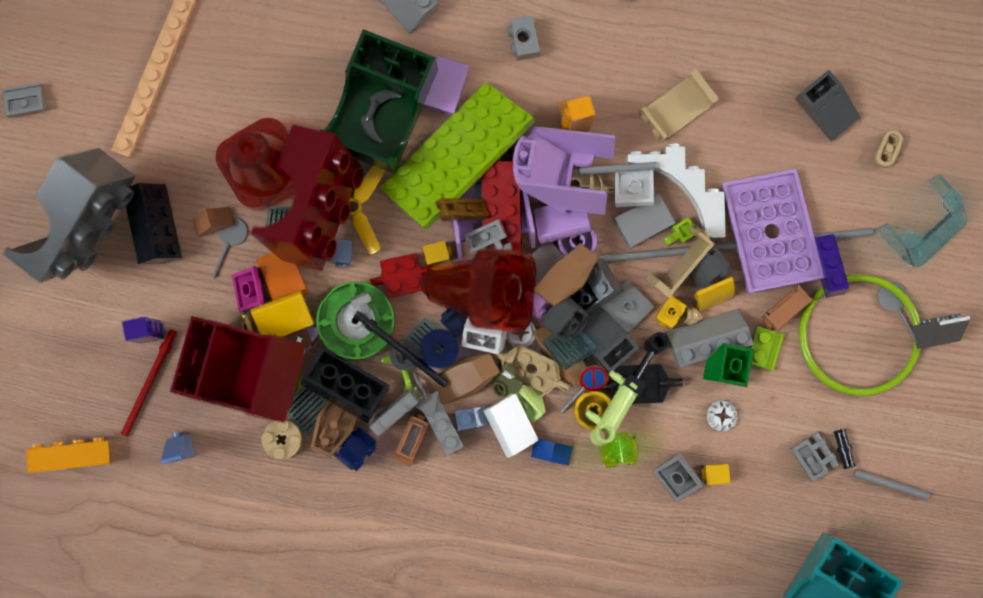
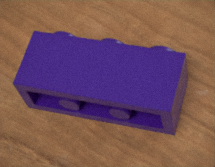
M835 235L815 237L825 277L821 280L825 297L844 295L850 287Z
M140 317L122 321L125 341L142 344L164 339L165 328L160 320Z

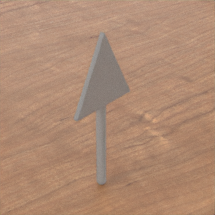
M414 372L413 376L424 398L414 407L435 419L439 391L427 396L417 373Z

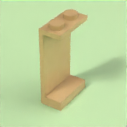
M695 69L685 80L646 108L643 107L640 111V119L645 125L648 124L652 129L651 133L656 140L664 142L716 104L719 98L698 70Z
M689 226L687 228L698 239L662 282L651 273L646 277L648 282L668 298L671 297L714 245L710 240L712 236L699 227L693 228Z

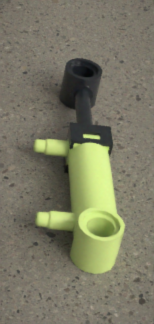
M654 333L645 340L644 348L647 353L634 375L629 373L623 377L614 371H610L609 376L619 383L615 396L602 417L589 410L585 413V416L597 424L590 433V439L594 445L603 446L614 439L615 432L626 413L646 385L640 380L653 356L664 351L669 345V339L664 333ZM654 340L658 342L659 347L654 344ZM600 430L605 433V439L600 437Z

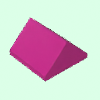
M257 266L232 275L239 312L248 311L260 306V304L268 303L263 277Z

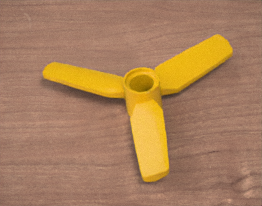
M374 165L363 178L361 186L354 191V197L348 201L350 205H358V209L355 212H350L349 217L353 218V225L370 255L379 252L381 247L367 217L362 214L363 206L361 204L369 200L386 171Z

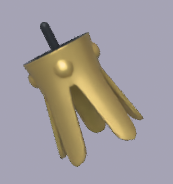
M244 310L245 315L239 317L242 329L257 332L258 327L252 314H247L246 310Z

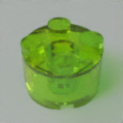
M615 433V437L611 442L599 446L601 463L606 464V468L617 467L618 463H625V465L637 464V459L640 456L636 433H632V436H627V433Z

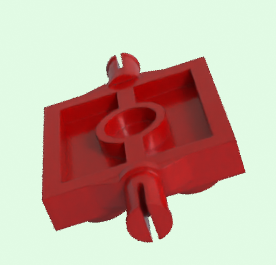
M417 253L381 260V277L370 278V282H372L371 285L373 286L383 284L386 289L387 298H393L425 291L424 275L435 273L433 265L422 268Z

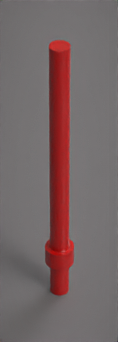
M170 329L165 341L161 342L157 358L121 431V435L128 437L167 353H170L173 347L171 344L177 331Z

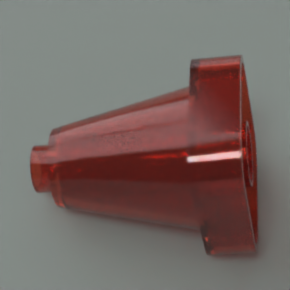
M262 118L224 140L218 146L215 154L216 163L237 199L245 207L253 211L266 210L295 193L294 184L290 176L276 168L289 133L281 122L273 118Z
M482 248L476 252L474 258L432 267L423 276L421 288L431 303L468 317L469 322L475 328L523 332L530 325L533 315L535 295L533 289L536 284L537 268L533 256L529 253Z

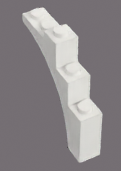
M669 144L663 150V154L660 151H652L650 154L634 151L627 155L626 164L656 162L657 169L654 171L668 177L689 197L697 211L702 230H705L712 236L710 240H722L725 238L724 192H719V189H707V192H705V169H699V166H689L686 169L685 146L680 147V144Z

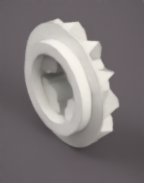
M515 318L508 323L506 339L513 347L517 344L527 347L535 339L533 334L535 327L526 318ZM519 325H521L523 331L529 332L522 336V341H520L518 335L512 334V332L518 331Z
M716 401L708 408L707 421L713 429L728 431L735 426L738 417L737 410L733 404L727 401ZM724 408L725 414L730 416V418L724 419L721 425V418L715 416V414L722 413Z

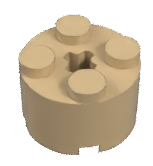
M286 420V423L274 421L265 428L261 440L263 448L269 456L275 459H287L295 456L302 449L304 434L300 426L290 420ZM280 435L287 437L285 439L286 444L280 443Z

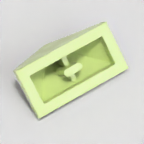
M523 385L521 390L516 393V396L527 418L534 423L545 413L543 397L540 396L542 392Z

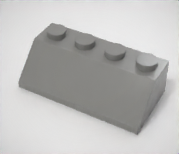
M380 0L410 34L438 10V3L435 0Z
M738 309L701 320L695 325H685L665 332L669 339V346L676 368L708 359L722 343L742 347L754 345L749 328Z

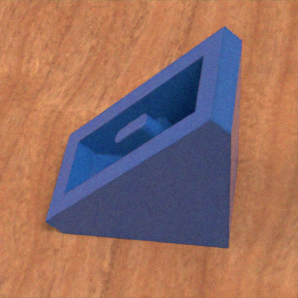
M538 439L539 441L534 443L531 457L569 465L573 446Z

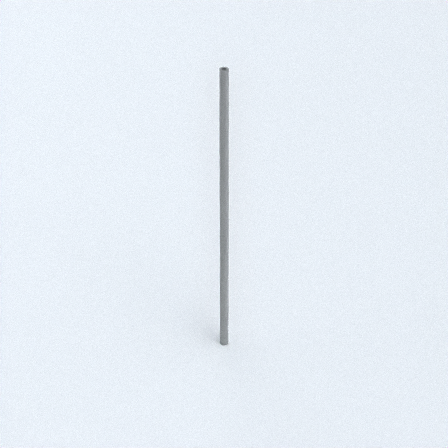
M873 229L814 234V238L834 234L836 239L873 236ZM735 242L714 244L709 251L715 252L713 250L715 247L719 251L737 248ZM691 246L600 255L598 259H604L605 262L684 255Z

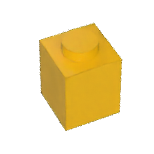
M445 240L423 246L428 266L450 261L449 256H452L450 244L446 245Z
M729 464L702 465L703 469H700V479L704 481L705 485L731 484Z

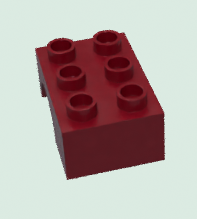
M292 125L276 166L278 170L287 173L294 184L295 194L292 206L282 219L265 227L253 226L250 234L282 261L323 271L326 260L330 261L335 256L337 250L336 233L339 225H344L349 219L351 208L348 201L353 189H358L361 186L364 171L360 163L335 134Z
M191 316L170 392L198 401L242 411L250 416L286 423L288 412L293 404V393L298 375L304 364L303 357L307 345L279 336L265 335Z

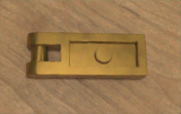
M441 198L435 202L437 209L441 212L440 218L442 221L450 219L486 220L489 217L483 199Z

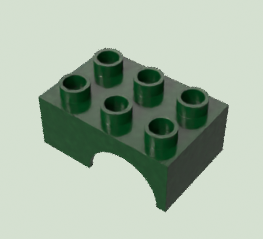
M363 29L345 70V85L339 105L328 126L323 130L320 129V131L335 134L356 159L395 174L437 74L438 67L435 57ZM383 90L398 92L402 95L401 98L389 99L380 104L376 110L373 124L377 135L383 141L382 143H377L371 140L363 131L361 117L367 114L371 105L370 97L373 94Z

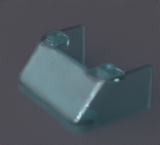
M940 174L929 179L927 183L943 198V207L949 213L923 238L915 231L905 232L900 237L888 223L875 229L911 267L924 265L968 221L961 195Z

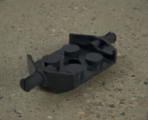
M661 364L648 365L640 378L646 385L632 404L663 403L669 388L683 386V383H675L683 382V379L669 378ZM639 365L618 366L615 373L623 377L629 373L634 375ZM611 378V381H608L601 390H609L615 396L619 383Z

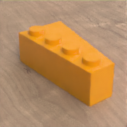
M576 96L557 102L562 117V122H560L561 129L589 132L595 117L590 96Z
M104 437L92 438V442L84 443V439L72 440L71 445H64V441L51 443L52 447L34 444L31 445V449H26L28 473L111 464L109 440L104 441Z

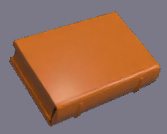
M272 252L257 259L259 271L264 278L272 300L301 290L303 296L309 293L297 264L282 261Z

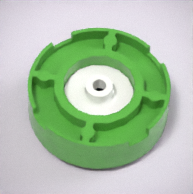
M347 282L333 288L319 305L316 317L318 334L322 342L332 352L343 358L351 360L368 359L379 354L388 345L373 331L369 332L364 328L365 325L360 321L354 324L356 318L353 315L357 310L361 313L363 312L360 306L353 308L350 299L361 293L369 291L372 298L371 301L367 302L371 311L364 315L376 321L381 329L393 337L396 326L393 306L379 289L368 283Z

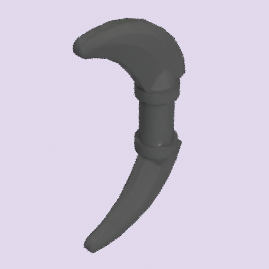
M383 90L373 94L370 97L371 105L367 114L361 117L363 131L371 140L377 143H382L383 141L377 135L373 124L376 110L380 104L389 99L401 98L402 95L398 92Z

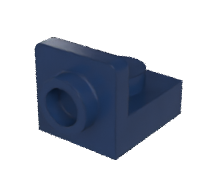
M448 308L441 314L442 319L440 321L457 338L463 333L466 321L455 308L452 310Z

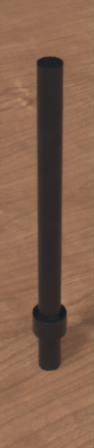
M359 310L356 311L353 316L365 325L364 328L369 332L373 331L440 386L446 387L448 384L447 380L381 329L376 321L372 318L369 319Z

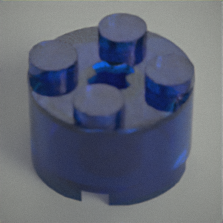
M432 330L421 340L420 354L423 360L433 368L442 369L449 367L458 357V341L447 330ZM437 344L445 346L442 354L434 352Z
M357 426L356 431L353 430L351 435L340 446L341 449L338 452L336 451L333 456L351 471L354 469L357 472L364 464V457L366 455L370 457L376 450V440L360 426Z

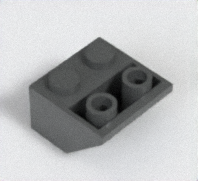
M960 314L949 315V320H947V316L933 318V323L932 319L920 321V325L913 326L917 349L961 341L970 317H961Z

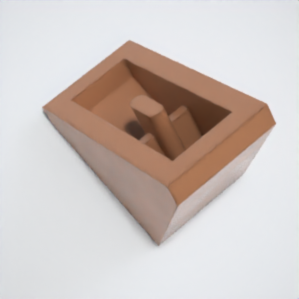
M230 207L205 209L193 218L198 237L235 225Z

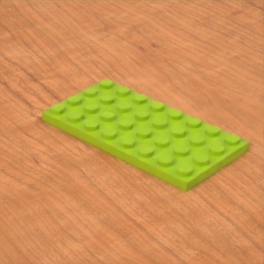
M485 82L379 188L427 231L440 218L441 212L437 209L435 202L441 198L459 199L536 121L534 117Z

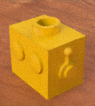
M667 297L655 315L654 320L659 323V326L672 329L678 323L679 317L684 314L687 305L682 303L677 297Z

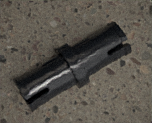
M846 429L833 431L838 445L837 452L840 453L843 463V469L856 467L851 452L853 448L852 445H849Z

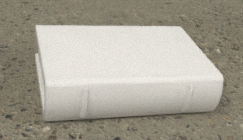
M516 394L509 395L483 410L507 458L514 456L539 441Z

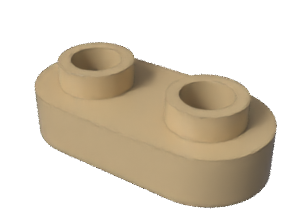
M892 130L882 137L874 157L875 163L879 167L886 168L894 163L903 143V137L899 132ZM889 138H891L894 141L893 144L889 143ZM882 155L886 157V161L881 159Z

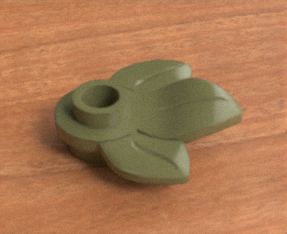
M507 363L501 369L499 368L500 373L492 379L494 381L493 391L499 397H506L510 393L516 394L523 386L522 381L515 378L516 370L514 366Z

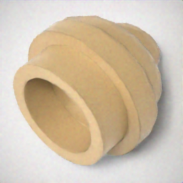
M693 306L686 307L682 315V321L687 325H695L703 318L698 309Z

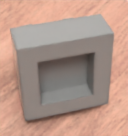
M369 291L350 299L353 308L360 306L363 314L371 311L367 303L372 300Z

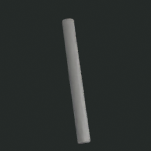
M656 162L581 167L579 172L580 175L655 170L657 166Z
M855 469L853 472V477L925 500L930 498L929 492Z

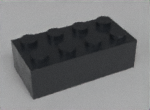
M137 183L130 186L129 189L134 192V195L127 204L126 210L138 264H166L181 259L182 256L166 184Z
M324 346L305 372L301 383L304 387L367 424L388 393L390 386Z

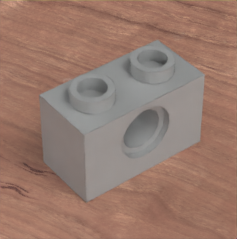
M533 15L510 19V26H507L509 37H513L514 44H511L512 55H516L517 61L539 57L540 50ZM521 35L527 36L528 40L525 42L519 41L518 37Z

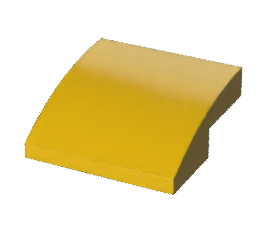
M730 277L696 292L694 295L697 301L695 307L698 311L702 312L733 298L735 294L733 278Z

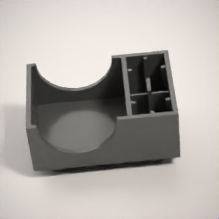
M100 148L57 157L35 196L47 212L50 224L49 234L46 238L12 249L8 247L3 255L39 283L55 277L63 280L76 269L81 271L87 270L97 258L98 254L93 250L97 241L105 240L115 228V222L111 220L116 209L122 210L131 201L134 192L129 187L136 175Z

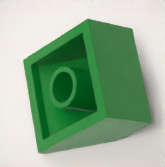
M722 343L706 360L703 379L747 387L754 349Z

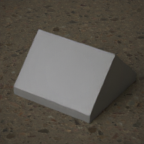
M675 453L653 471L676 502L704 486L703 482L680 453Z

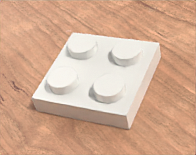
M654 170L615 173L616 207L654 205Z

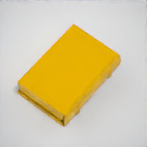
M301 290L251 309V314L261 334L283 337L314 325L313 317Z

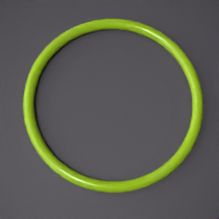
M846 275L848 283L869 282L891 291L907 308L913 326L920 325V318L915 306L908 296L896 285L873 275ZM823 287L817 290L811 297L812 301L805 306L799 326L801 351L808 367L815 376L830 388L854 396L880 394L901 383L912 371L920 355L921 348L917 349L915 336L912 354L906 366L896 377L882 385L872 388L844 386L830 379L819 369L811 356L807 343L809 316L816 303L824 295Z

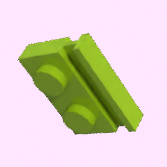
M756 326L752 338L754 345L750 346L751 349H754L751 365L774 371L784 334Z

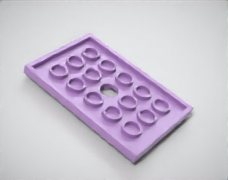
M797 169L722 183L721 187L724 192V199L748 294L825 278ZM768 225L777 227L779 229L778 237H767L765 227Z

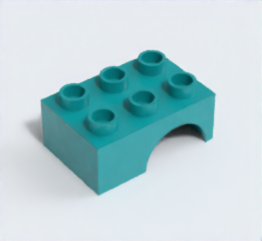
M822 532L782 598H894L903 581L836 537Z

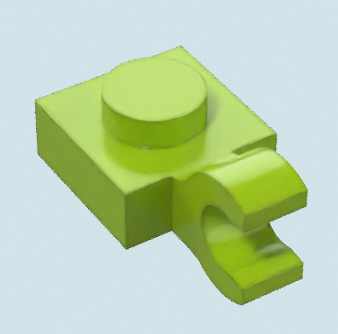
M689 217L672 227L674 233L663 240L666 246L678 239L682 244L695 236L687 229L689 226L696 228Z

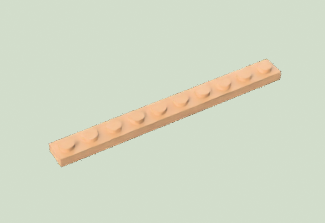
M174 0L111 151L131 159L197 0Z

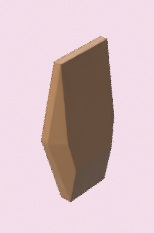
M580 244L556 261L533 291L556 307L584 286L598 260V256Z
M544 326L535 330L533 334L542 355L558 363L560 377L571 387L580 383V374L588 367L584 357L569 341L566 343L580 359L577 358L565 343L560 342L576 359L574 361L556 341L557 338ZM570 337L569 339L581 351L579 345ZM552 342H554L561 349V351L569 358L572 364L563 356V354L555 347V345ZM548 344H550L555 349V351L562 357V359L569 366H566L564 364V362L557 356V354L549 347Z
M489 352L458 359L439 373L440 376L448 381L446 387L443 388L433 379L430 382L435 391H439L438 397L442 405L477 394L500 373V370Z
M327 401L317 415L310 449L331 458L353 432L357 417Z

